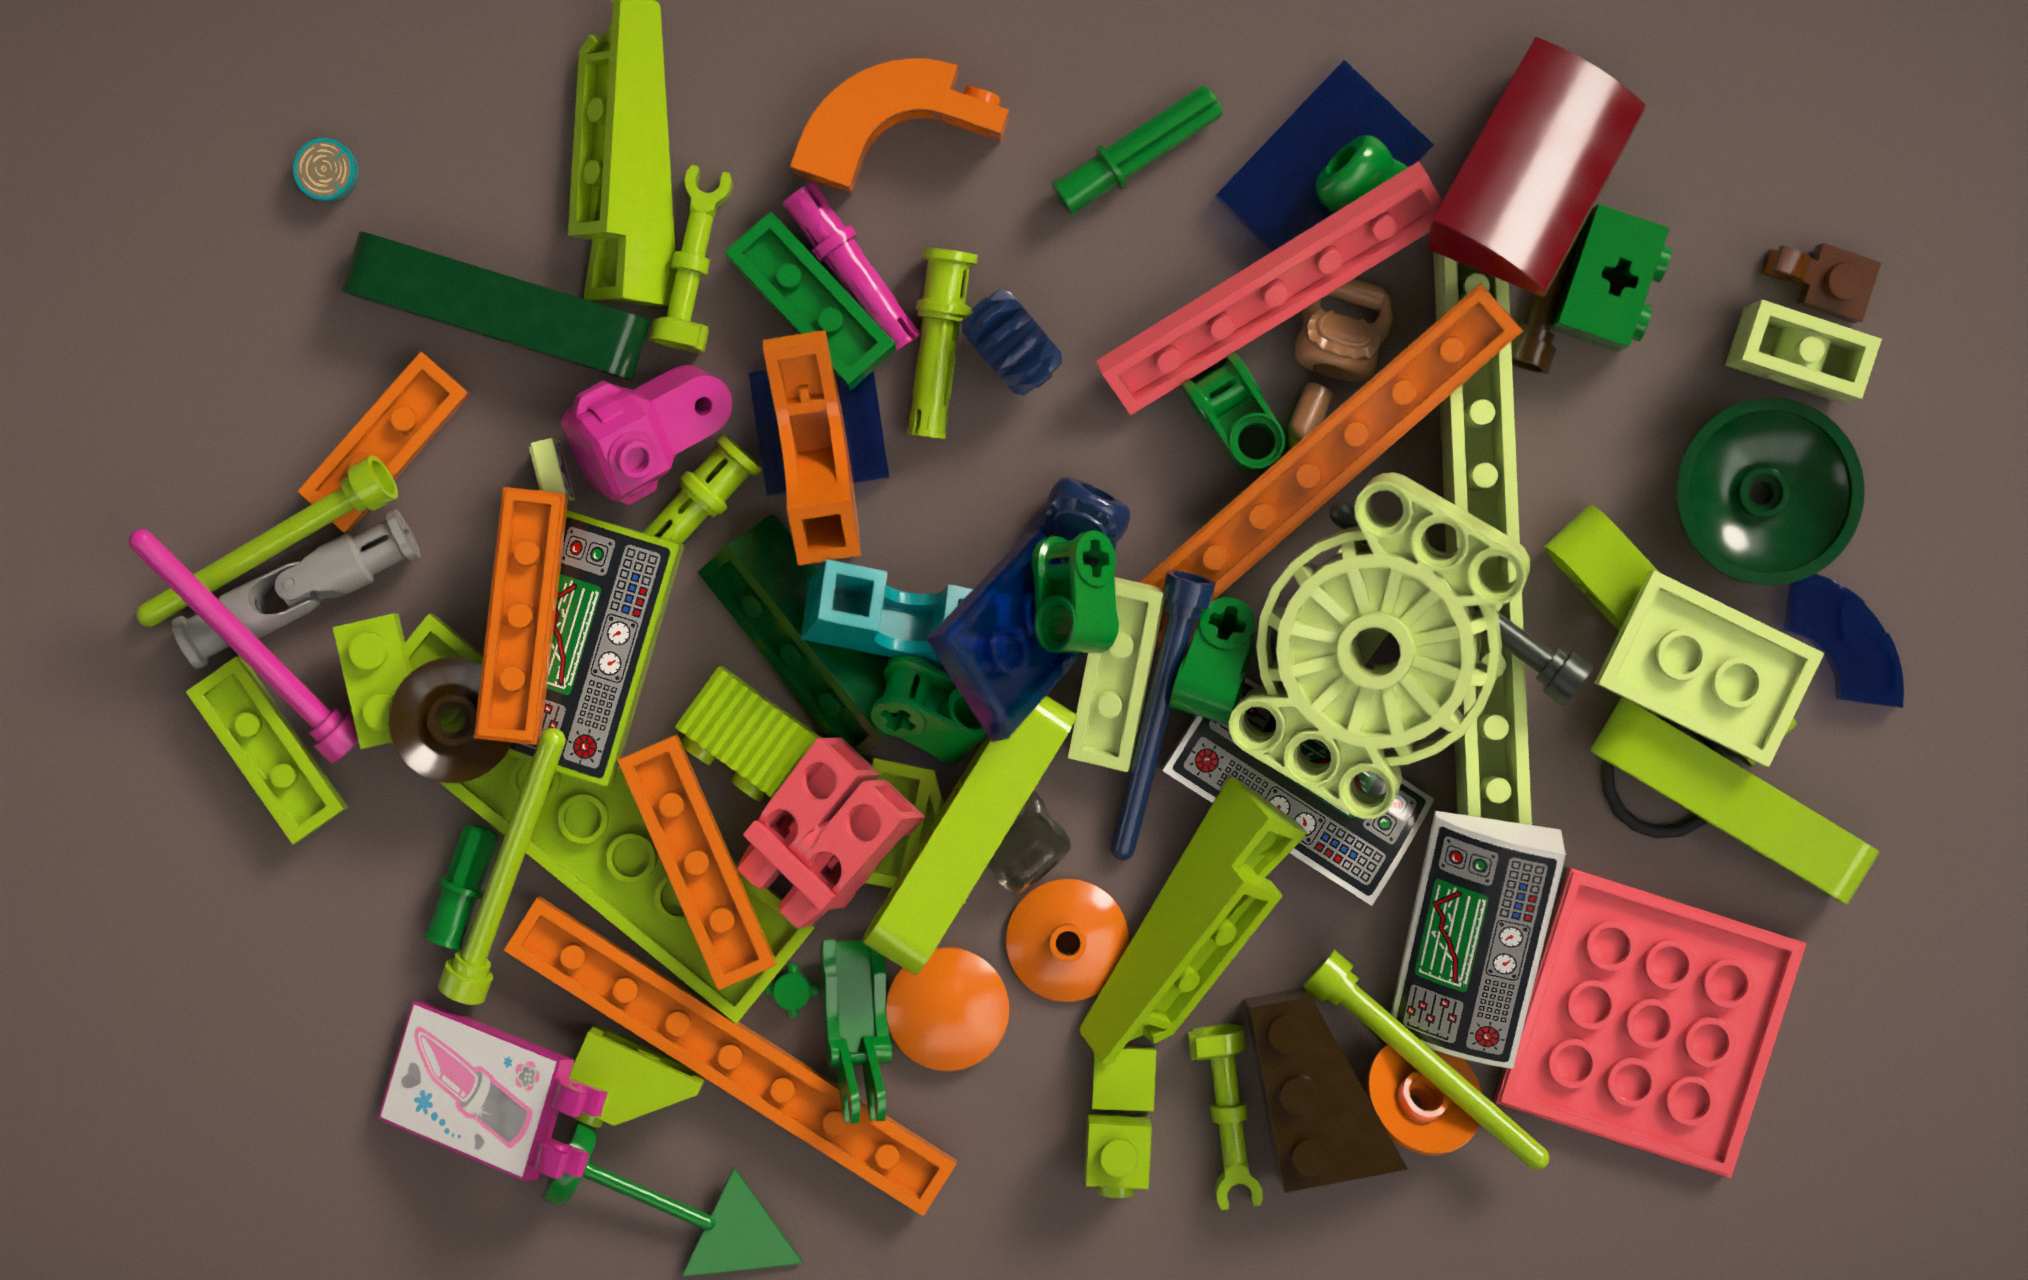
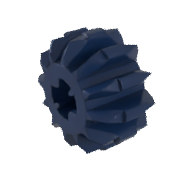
M999 289L988 298L984 297L971 308L972 311L961 321L962 333L1013 393L1024 396L1034 388L1041 387L1062 364L1061 351L1009 291Z

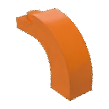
M908 58L877 64L845 80L820 103L802 132L790 167L796 176L852 195L869 149L891 127L909 120L930 119L1001 143L1009 121V109L999 106L1001 97L981 88L966 86L964 94L954 91L959 77L958 65L926 58Z
M826 330L763 340V353L784 461L787 513L798 566L824 562L826 559L837 560L861 556L858 516L849 450Z

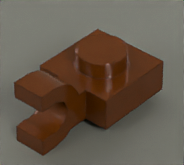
M1825 243L1815 246L1812 259L1801 251L1783 245L1779 246L1778 251L1774 249L1768 250L1761 274L1803 286L1797 302L1798 305L1852 323H1858L1863 321L1881 262Z

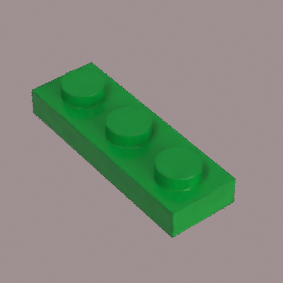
M771 211L724 251L727 260L797 334L826 330L833 372L850 391L897 350L895 342Z

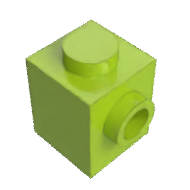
M1087 1112L1084 1163L1086 1186L1097 1187L1098 1195L1110 1198L1134 1197L1135 1189H1149L1152 1134L1149 1115Z

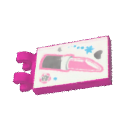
M413 1001L378 1119L522 1181H538L540 1173L554 1179L562 1178L563 1172L573 1177H583L589 1152L552 1139V1133L559 1112L571 1117H580L581 1112L594 1117L601 1116L608 1092L569 1078L574 1059L429 1001Z

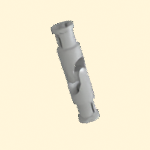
M393 509L386 513L385 521L355 536L345 533L319 546L301 562L285 564L219 596V600L260 639L312 612L320 605V601L326 598L333 599L346 596L374 582V574L404 559L410 562L420 559V550L404 518L397 509ZM274 586L278 596L285 600L290 609L278 614H267L265 598ZM198 615L189 619L179 616L172 620V631L183 654L196 669L208 665V657L230 647Z

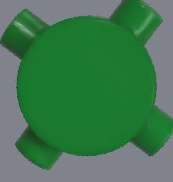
M797 963L786 964V972L778 978L775 984H769L765 988L766 997H774L776 1003L783 1009H786V1016L789 1018L799 1017V1009L808 1002L810 997L819 996L820 993L819 984H811L808 977L799 972V964Z

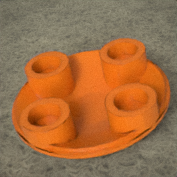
M955 946L937 948L917 975H913L904 968H901L897 973L887 995L886 1019L895 1043L911 1060L933 1070L957 1071L981 1062L998 1046L1008 1024L1009 999L999 974L983 958Z

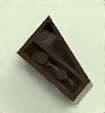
M1304 988L1245 998V1007L1278 1180L1284 1192L1287 1193L1408 1170L1309 992Z

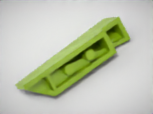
M611 0L613 3L612 21L603 35L589 34L579 50L568 236L585 240L593 239L584 290L585 300L603 304L668 307L676 270L671 268L676 249L661 6L655 0Z
M1231 777L1225 782L1080 1026L1081 1035L1103 1064L1108 1065L1115 1062L1116 1057L1125 1045L1142 1035L1153 1044L1174 1035L1283 896L1272 881L1265 877L1294 849L1308 832L1302 825L1236 778Z

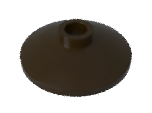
M459 657L432 660L412 671L397 688L389 710V731L399 756L418 774L443 783L471 781L495 768L510 749L512 742L474 738L482 672L481 663ZM448 708H457L464 714V726L457 732H447L440 724V716Z

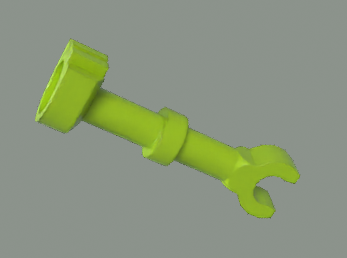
M691 165L686 171L684 180L687 193L691 198L690 213L681 251L674 252L671 268L676 270L668 311L666 317L653 319L648 340L661 346L700 354L705 352L710 329L706 325L691 322L700 277L707 276L711 260L706 258L705 255L713 219L717 208L725 204L732 195L733 183L730 173L723 171L719 187L711 193H705L698 188L701 172L699 166Z
M1223 1024L1192 1028V1031L1188 1032L1191 1059L1197 1061L1211 1059L1216 1102L1210 1105L1212 1122L1219 1126L1223 1160V1173L1219 1176L1215 1185L1217 1203L1221 1210H1229L1228 1192L1230 1188L1237 1184H1244L1250 1189L1253 1206H1261L1263 1200L1262 1187L1257 1176L1249 1170L1243 1121L1248 1119L1247 1102L1240 1100L1235 1055L1246 1049L1244 1026Z

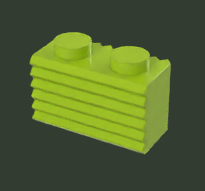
M718 666L675 726L678 731L686 735L681 741L685 750L707 765H711L713 760L717 758L736 771L730 781L758 802L766 794L773 798L816 739L822 738L724 666Z

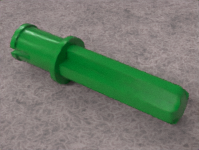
M1206 86L1199 87L1106 149L1102 145L1095 148L1097 155L1060 179L1052 181L1053 190L1065 209L1073 217L1078 213L1077 211L1117 186L1121 190L1127 187L1126 179L1218 120L1223 114L1221 104Z

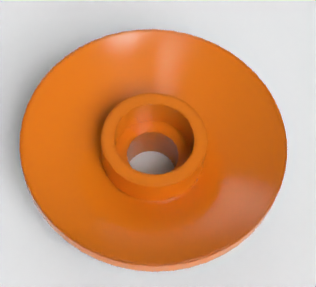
M1056 879L1032 889L1016 905L1009 919L1006 932L1008 958L1018 978L1036 994L1060 1002L1081 1001L1100 993L1129 945L1127 923L1114 899L1098 886L1079 879ZM1066 931L1074 932L1080 939L1078 949L1070 954L1062 953L1056 947L1057 937Z
M1388 1044L1374 1057L1367 1074L1366 1092L1393 1141L1412 1152L1438 1156L1458 1150L1475 1135L1480 1124ZM1431 1049L1482 1093L1479 1081L1465 1059ZM1410 1095H1413L1420 1100L1422 1104V1109L1418 1108L1413 1103Z

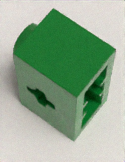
M1601 204L1593 207L1587 218L1550 329L1616 352L1630 347L1632 340L1639 342L1645 334L1652 314V306L1644 304L1651 282H1661L1671 259L1672 247L1664 245L1670 228ZM1618 267L1620 268L1618 279L1626 283V287L1613 294H1609L1610 282L1602 278V274Z

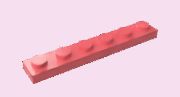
M1416 162L1096 360L1101 374L1131 416L1429 233L1432 219L1442 203L1440 195L1420 162Z

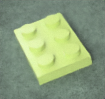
M1649 570L1594 684L1762 766L1769 767L1825 653L1655 570Z

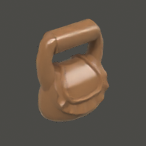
M1354 278L1326 296L1379 311L1375 321L1367 323L1365 319L1357 320L1337 314L1332 309L1326 311L1322 308L1320 299L1302 310L1303 327L1299 331L1295 342V359L1300 365L1312 372L1341 381L1357 383L1370 379L1376 370L1379 348L1387 338L1393 323L1391 297L1385 290V287Z

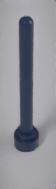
M1168 570L1166 573L1162 591L1164 592L1163 598L1166 600L1164 610L1169 613L1111 843V853L1118 860H1128L1135 852L1171 710L1170 699L1185 655L1193 620L1200 619L1202 610L1210 608L1216 583L1209 578L1179 570Z

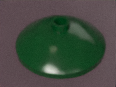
M1773 397L1752 399L1734 404L1706 421L1693 435L1681 456L1675 477L1674 495L1680 526L1697 554L1711 567L1732 579L1765 586L1783 585L1804 580L1831 564L1844 551L1857 530L1864 506L1865 488L1863 471L1858 455L1846 434L1834 421L1819 410L1804 403ZM1755 482L1763 483L1768 490V498L1762 505L1754 503L1750 498V488Z

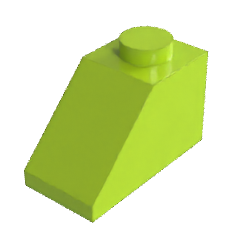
M596 1024L588 1032L572 1066L569 1078L608 1093L601 1116L594 1117L581 1112L580 1117L573 1118L598 1128L602 1127L603 1122L615 1126L697 1096L706 1079L679 1061Z

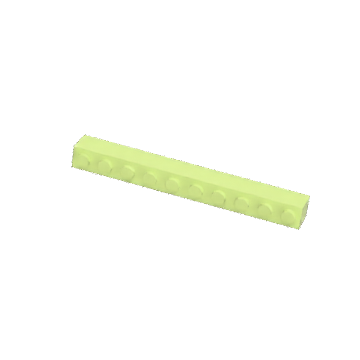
M1433 252L1436 321L1479 283H1482L1510 315L1508 282ZM1510 342L1440 403L1443 491L1445 500L1520 543L1512 350ZM1445 524L1446 552H1451L1460 546V539L1457 531L1450 525ZM1491 556L1482 562V571L1485 577L1492 583L1504 585L1516 578V569L1507 558ZM1522 592L1512 601L1505 604H1494L1496 611L1523 630ZM1480 632L1481 644L1478 661L1488 666L1490 653L1488 636ZM1502 647L1498 677L1482 713L1465 734L1454 741L1457 814L1532 825L1525 663ZM1483 686L1468 687L1465 697L1458 707L1463 716L1475 703Z

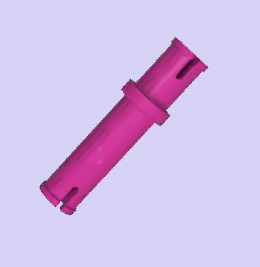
M810 182L807 186L800 188L788 197L782 205L788 210L795 222L798 223L814 249L811 251V254L819 263L822 261L825 263L840 285L895 342L897 350L891 356L920 337V331L915 327L910 318L907 317L892 292L854 240L858 234L851 224L847 226L843 224L826 201L816 182Z

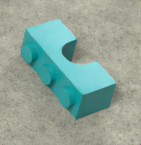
M829 559L824 561L809 580L801 632L802 640L887 657L903 654L915 655L926 659L937 667L981 675L1001 657L1008 596L950 584L937 593L917 594L904 592L886 585L887 571Z

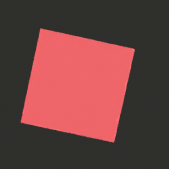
M1567 867L1547 929L1514 1068L1503 1067L1493 1101L1496 1104L1731 1178L1807 943Z

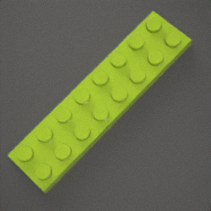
M428 614L405 642L412 671L427 662L447 657L466 658L483 664V654L434 614ZM448 708L442 712L440 724L445 731L457 732L464 726L465 717L459 709ZM506 754L495 768L479 778L461 783H439L505 836L531 762ZM620 765L614 784L608 787L555 771L526 854L737 1024L814 930L816 925L812 924L810 927L803 928L795 927L780 912L778 905L783 900L781 896L770 887L760 889L751 884L738 871L777 964L772 968L718 991ZM731 857L735 864V867H737L739 862L736 861L733 857Z

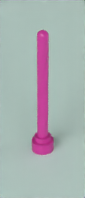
M137 529L131 533L129 537L130 548L311 726L308 733L315 739L313 747L330 764L343 757L358 742L353 715L349 711L342 714L336 707L329 710L150 531Z

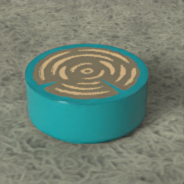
M318 138L307 142L297 152L293 162V176L298 187L306 195L320 202L333 203L346 198L352 193L359 179V165L354 154L342 143L330 138Z

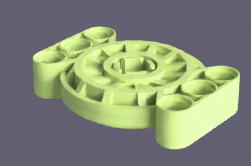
M1395 472L1382 473L1374 477L1358 495L1354 507L1355 518L1359 526L1349 527L1319 539L1295 557L1272 586L1260 615L1256 644L1260 677L1264 686H1258L1249 690L1234 708L1229 719V733L1234 743L1243 751L1351 815L1362 819H1375L1384 815L1390 809L1402 783V773L1399 765H1408L1438 754L1463 736L1482 713L1498 677L1502 649L1499 618L1494 604H1505L1514 600L1522 592L1530 572V558L1525 548L1516 540L1408 477ZM1381 490L1395 493L1403 504L1402 517L1396 520L1380 518L1371 506L1372 494ZM1435 523L1450 525L1459 535L1460 546L1451 552L1435 550L1427 540V528ZM1360 540H1367L1369 545H1363ZM1342 545L1341 553L1333 555L1319 567L1309 562L1319 553ZM1491 556L1507 558L1516 569V578L1504 585L1492 583L1485 577L1482 571V562ZM1294 575L1300 588L1290 599L1287 607H1276L1285 585ZM1473 605H1479L1481 611H1475ZM1372 627L1388 630L1396 637L1400 645V658L1390 664L1376 663L1373 669L1366 668L1361 663L1365 656L1362 655L1358 647V633ZM1272 628L1278 631L1277 661L1273 662L1270 642ZM1486 629L1490 649L1488 666L1478 661L1481 644L1480 632ZM1483 686L1477 700L1463 716L1458 707L1461 705L1468 687ZM1262 707L1270 711L1276 720V729L1271 732H1261L1253 728L1247 719V709ZM1439 727L1447 730L1437 738L1415 746V741L1427 737ZM1307 739H1316L1323 742L1331 753V761L1325 764L1310 762L1301 751V742ZM1361 772L1377 774L1383 779L1386 785V792L1379 796L1364 794L1355 783V775Z

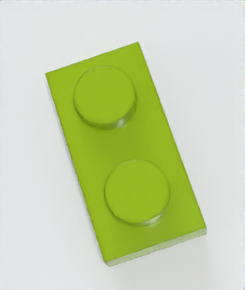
M399 613L332 627L360 749L392 742L389 731L390 705L397 688L412 672Z

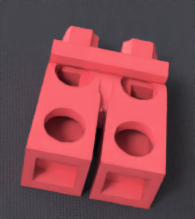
M842 737L817 738L767 804L759 820L753 821L743 834L751 844L737 865V870L751 884L760 889L769 888L781 873L790 880L794 886L779 903L778 907L780 912L797 928L810 927L826 914L828 910L845 908L856 895L855 892L870 878L877 865L903 836L910 835L925 818L887 780H877L881 774Z

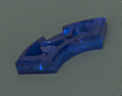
M1818 574L1790 583L1783 631L1806 638L1821 652L1825 653L1824 655L1835 675L1836 699L1903 708L1904 681L1897 649L1890 634L1886 633L1877 617L1864 604L1865 601L1842 584Z

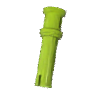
M926 247L923 248L922 258L928 261L922 299L916 300L915 310L918 311L917 316L922 318L921 339L912 393V407L906 434L946 439L949 399L951 398L957 339L959 338L960 323L971 311V307L966 305L965 302L970 267L977 265L978 255L956 250Z
M721 432L716 438L718 446L694 472L686 471L680 477L682 481L678 485L682 490L642 533L683 544L709 514L712 517H716L718 514L722 515L728 509L726 500L749 475L758 476L763 468L734 440Z

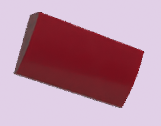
M1535 37L1434 215L1427 249L1545 297L1645 111L1646 104L1620 82L1598 67L1553 43Z

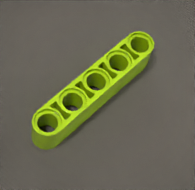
M1592 504L1586 506L1544 546L1545 551L1555 564L1618 631H1620L1649 570L1659 572L1601 510ZM1794 717L1785 733V736L1797 725V722L1794 719ZM1730 750L1748 767L1751 768L1756 764V762Z
M1025 681L1017 687L998 716V723L994 730L983 740L868 926L862 939L863 944L913 975H917L922 970L1070 732L1077 717L1074 712Z
M1621 697L1589 750L1846 905L1849 904L1880 853L1877 849L1623 697Z

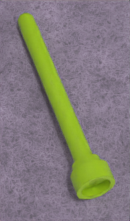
M370 455L348 468V476L341 480V488L193 575L209 591L213 592L353 509L362 512L367 508L372 511L382 508L398 498L397 485L383 462L376 456ZM169 588L140 605L137 609L136 617L141 625L152 627L188 607V605Z
M548 728L541 734L464 950L456 952L454 958L447 960L442 971L438 989L443 995L456 1002L467 1005H479L487 997L493 980V974L490 971L491 962L487 957L565 745V736L557 728Z
M1335 949L1323 960L1302 986L1321 1003L1325 1000H1328L1333 1006L1341 1003L1529 1168L1542 1170L1548 1165L1550 1160L1549 1153L1540 1143L1356 985L1359 978L1351 972L1353 965Z

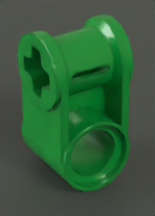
M1233 352L1225 357L1226 363L1195 383L1191 380L1181 384V387L1203 424L1209 431H1212L1236 468L1246 473L1259 474L1269 469L1280 458L1285 447V434L1263 399L1261 390L1241 358ZM1228 385H1234L1233 387L1229 388L1213 399L1210 398L1212 395L1216 394ZM1249 428H1260L1266 431L1272 440L1271 453L1260 460L1246 457L1238 445L1239 435Z
M1096 530L1082 532L1074 540L1068 541L1059 536L1043 538L1035 546L1031 563L1035 584L1036 615L1034 628L1040 645L1047 651L1062 653H1102L1109 650L1116 640L1119 628L1114 574L1116 556L1109 538ZM1051 559H1064L1063 564L1050 565L1049 562ZM1098 559V563L1094 565L1084 564L1083 560Z
M1223 597L1213 600L1210 608L1202 611L1188 654L1184 656L1178 670L1170 699V708L1229 726L1231 713L1240 701L1246 679V671L1253 654L1256 620L1253 611L1245 602L1237 598ZM1225 629L1235 631L1232 632L1228 640L1218 638L1224 634Z
M907 654L897 655L888 660L883 672L884 680L887 684L883 696L875 701L871 711L872 722L878 729L891 736L899 737L930 753L938 760L947 763H955L964 759L994 730L998 723L996 705L987 693L941 671L926 659ZM915 676H918L919 680H914Z

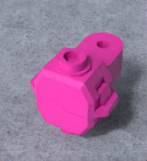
M681 365L634 390L612 385L604 380L576 395L573 407L565 411L560 426L582 474L594 489L610 500L631 505L656 491L658 480L666 476L670 471L676 454L711 436L726 424L732 411V397L728 387L720 379L698 367Z

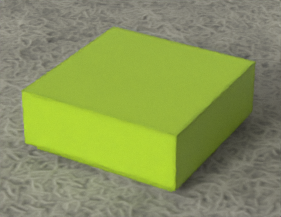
M1125 1046L1116 1057V1061L1108 1065L1101 1063L1094 1053L1092 1109L1154 1111L1156 1047Z

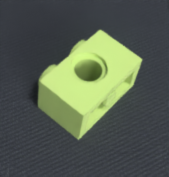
M1760 300L1744 307L1725 366L1844 404L1863 398L1882 339L1787 307Z

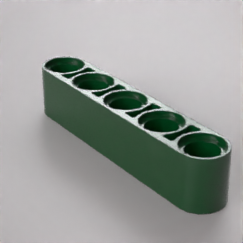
M359 231L341 289L344 293L631 381H633L651 322L631 313Z

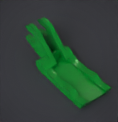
M835 939L823 940L820 945L826 1056L829 1068H837L844 1122H850V1124L859 1123L860 1098L853 1066L861 1065L870 1120H876V1122L885 1121L886 1094L879 1064L891 1063L892 1045L886 1019V970L884 956L863 944L862 940L835 942Z

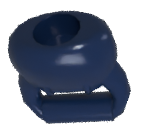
M1071 477L1061 478L1050 491L1046 508L1033 520L1026 532L1024 557L1029 568L1032 569V553L1035 546L1046 534H1053L1068 541L1074 540L1082 532L1096 530L1109 538L1116 552L1117 542L1122 538L1130 522L1131 513L1129 507L1112 495L1086 482ZM1095 558L1094 564H1097V563H1098V559ZM1051 559L1049 563L1050 565L1063 564L1064 559Z

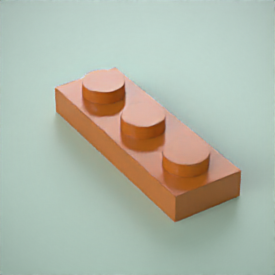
M420 352L297 492L311 504L341 488V480L348 476V468L370 455L380 459L391 473L394 481H396L472 394L427 354ZM367 508L362 512L353 509L332 523L344 533H350L370 509Z

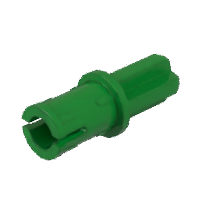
M467 824L463 828L447 876H440L437 882L442 886L428 929L425 930L423 935L428 941L451 949H462L463 939L477 900L482 899L485 890L482 889V885L499 841L498 834L491 829L476 824Z

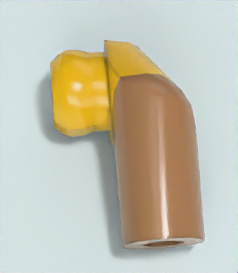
M1306 383L1288 424V451L1324 420L1333 398V394L1328 388L1316 383Z

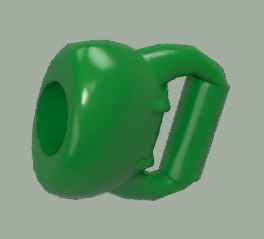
M1372 135L1359 136L1344 146L1327 163L1316 180L1315 190L1322 204L1330 212L1335 213L1408 167L1394 159L1387 147Z

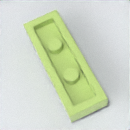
M1115 577L1116 611L1119 620L1118 635L1109 650L1102 653H1088L1077 707V717L1068 754L1069 759L1124 772L1130 770L1138 739L1165 602L1163 588Z

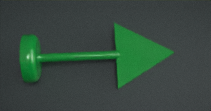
M578 1120L573 1125L564 1144L589 1152L583 1174L584 1178L703 1229L684 1268L682 1277L803 1264V1260L735 1166L711 1215L589 1163L596 1145L597 1131L593 1126ZM564 1172L562 1178L554 1179L549 1177L542 1199L554 1205H564L573 1196L582 1177H573Z

